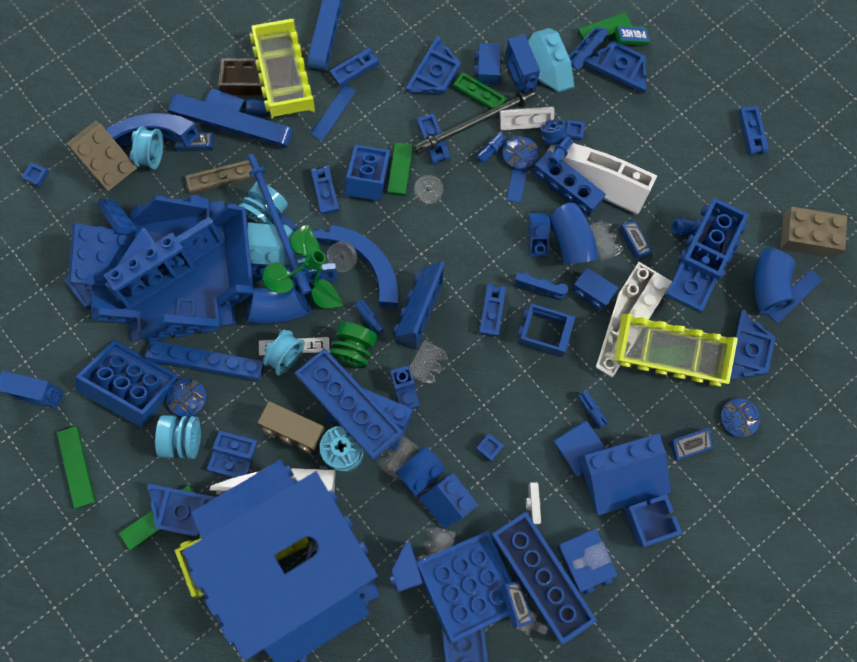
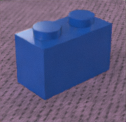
M479 43V50H475V61H478V66H475L474 76L477 77L479 82L498 85L501 44Z
M586 267L572 288V291L578 298L587 300L593 308L602 311L618 290L617 286Z
M425 446L395 473L403 484L417 496L446 469L439 458Z

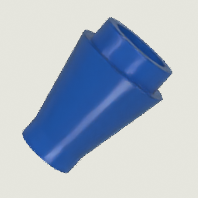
M255 99L247 100L248 115L260 116L271 114L270 111L266 112L265 102Z
M684 218L675 219L672 223V232L678 236L695 233L693 227L696 222Z

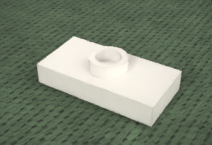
M537 482L529 483V498H526V510H530V518L534 524L539 525L541 523L539 486Z

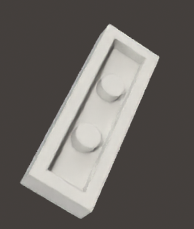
M553 107L500 111L501 130L539 128L542 124L546 125L545 122L554 120Z

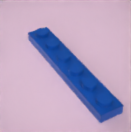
M152 340L145 355L146 361L253 381H260L264 368L263 361Z

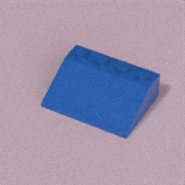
M444 262L422 268L421 273H417L414 280L416 285L414 291L410 290L407 301H409L407 308L403 307L400 318H402L400 325L396 324L393 331L395 342L417 350L443 284Z
M113 340L76 376V391L143 429L156 414L166 399L169 389L179 379V376L155 362L146 361V358L141 354Z
M660 434L578 457L596 516L671 493L666 452Z

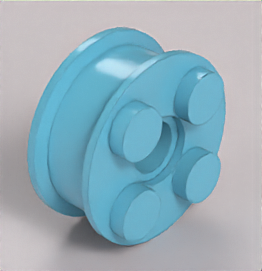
M141 126L132 133L133 145L130 152V160L134 162L136 167L145 165L155 170L159 166L163 154L162 132L159 129L150 131Z
M282 330L273 343L270 342L265 347L264 351L266 354L263 364L274 368L277 375L284 374L300 357L305 341L302 339L297 340L293 337V332L290 330Z

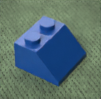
M448 472L418 497L443 529L461 520L478 506L474 498L452 472Z
M410 542L405 543L392 569L393 575L390 576L393 589L397 588L398 592L423 584Z

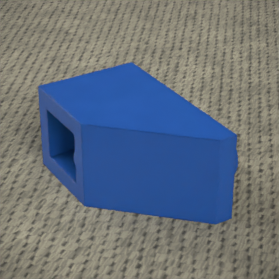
M529 213L528 238L530 256H548L550 219L547 213Z

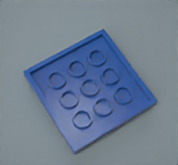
M489 531L416 562L425 589L449 644L509 616L501 586L512 583V580Z

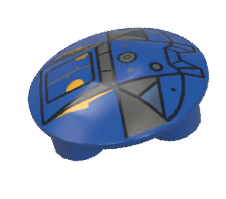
M518 136L509 139L505 143L502 156L507 164L514 167L517 171H522L536 162L538 147L531 139Z
M191 378L176 381L167 393L168 407L174 414L182 417H191L198 413L207 400V394L202 384Z
M740 398L730 400L720 411L723 426L734 437L750 436L759 427L760 414L755 405L748 400Z

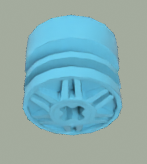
M256 182L248 192L251 198L245 197L242 200L243 203H240L239 206L245 207L246 220L249 222L274 224L259 185ZM267 185L280 216L288 206V203L281 194Z
M162 415L158 421L155 435L157 456L160 458H174L178 452L180 458L187 456L189 459H195L201 441L199 418L197 416L190 418L183 416L179 422L177 416Z
M342 426L329 429L321 439V456L326 465L332 470L339 473L350 472L361 463L364 450ZM339 444H343L345 447L344 452L339 451Z

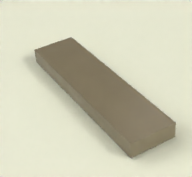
M249 160L185 176L190 195L254 179L255 177H250L249 172L252 171Z

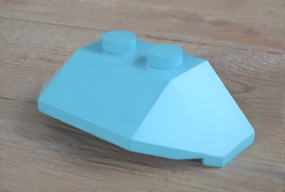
M550 28L533 33L528 43L540 68L538 81L553 88L557 93L574 88L571 61L559 33Z
M254 222L247 224L251 263L291 265L274 224ZM283 225L290 241L295 232L289 226ZM294 253L298 263L305 261L303 255Z

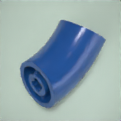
M566 203L558 207L549 219L550 228L561 249L563 263L572 264L599 260L592 229L580 207L575 203Z
M763 249L755 268L754 294L759 313L762 315L781 311L795 302L792 291V275L796 262L790 255L777 249Z
M293 282V288L284 294L272 292L268 288L253 287L254 294L249 296L247 300L245 322L253 324L290 322L310 315L311 306L306 294L300 295L296 282Z

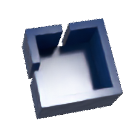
M667 494L624 509L638 548L682 534L676 516L668 519L665 517L666 514L674 512Z

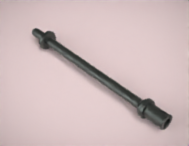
M531 90L525 94L519 91L514 99L440 135L435 137L427 136L425 140L413 145V149H417L414 151L415 154L418 156L427 150L436 149L438 143L500 114L502 110H508L518 104L520 107L526 106V100L535 97L536 91Z

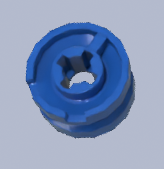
M559 119L558 122L549 120L545 122L546 125L542 124L540 127L543 134L542 140L547 145L559 144L567 137L566 125L563 120Z

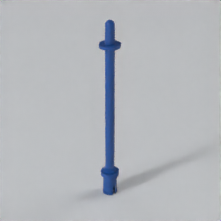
M249 154L248 160L252 168L249 175L257 180L294 271L300 266L262 175L266 170L264 167H259L254 154ZM303 269L291 276L292 280H295L300 295H305L312 291L306 278L307 273Z

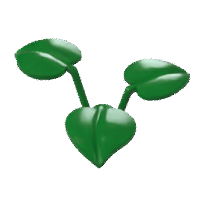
M305 225L295 231L290 239L293 252L297 255H303L305 263L289 274L283 265L271 263L264 269L263 283L272 292L284 294L293 288V282L289 277L305 267L308 270H317L313 281L315 288L311 291L314 303L323 309L339 308L343 304L333 285L325 279L318 280L320 271L323 269L321 265L326 261V256L320 250L319 243L313 235L310 226Z

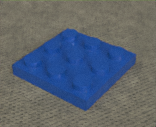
M78 223L72 224L68 282L106 287L105 283L108 281L104 274L118 265L131 245L132 235L116 233L113 229Z

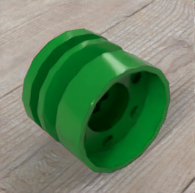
M339 323L335 336L340 341L332 342L333 348L330 349L329 353L336 361L346 366L367 368L369 364L367 360L371 358V354L366 350L374 349L377 334L357 324Z

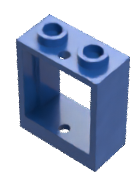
M526 35L508 39L505 61L518 92L527 93L535 90L540 68Z
M531 303L529 309L525 308L522 317L525 320L524 327L520 326L517 337L520 338L519 344L563 357L567 349L575 316ZM532 315L564 324L558 347L526 337Z
M6 371L1 372L0 393L10 398L57 409L58 404L62 401L63 390L48 381Z

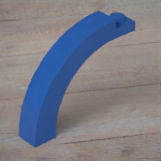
M164 113L134 116L106 129L120 148L133 143L132 133L141 126L150 131L159 129L162 132L163 138L178 141L186 147L200 136L196 126L191 121L180 116Z
M331 225L330 232L324 229L311 230L319 245L340 247L353 252L363 259L377 279L379 285V307L398 309V287L393 268L384 253L371 240L358 232L340 226Z

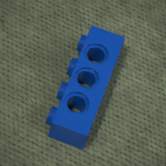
M548 150L535 164L533 173L536 178L547 183L551 190L561 194L568 203L577 204L583 213L590 217L603 202L606 193L563 160L560 161L557 167L551 166L548 163V158L553 152ZM550 172H555L558 175H552ZM564 183H570L572 186H566ZM579 194H584L586 197H580Z

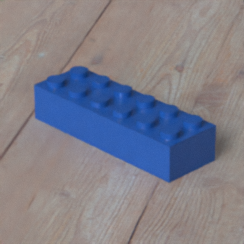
M527 512L491 534L494 543L517 579L521 582L522 587L559 644H565L597 622V619Z

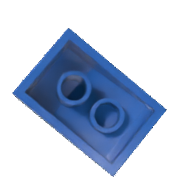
M355 145L346 176L345 195L381 201L390 150Z

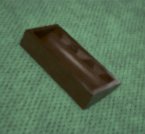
M222 58L218 82L219 91L229 95H263L261 87H264V84H260L258 73L262 72L257 70L255 61L258 58ZM292 59L265 60L272 90L292 87Z

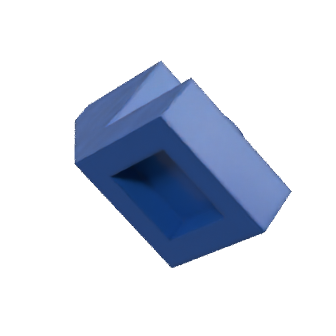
M410 366L391 370L399 404L411 409L420 408Z

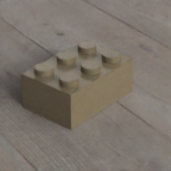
M94 121L66 143L107 191L137 169L102 124Z
M791 206L783 215L780 249L836 258L845 251L847 216Z
M270 401L258 421L264 434L274 439L278 436L283 443L291 447L295 444L300 448V451L311 455V453L317 455L321 439L326 433L324 426Z

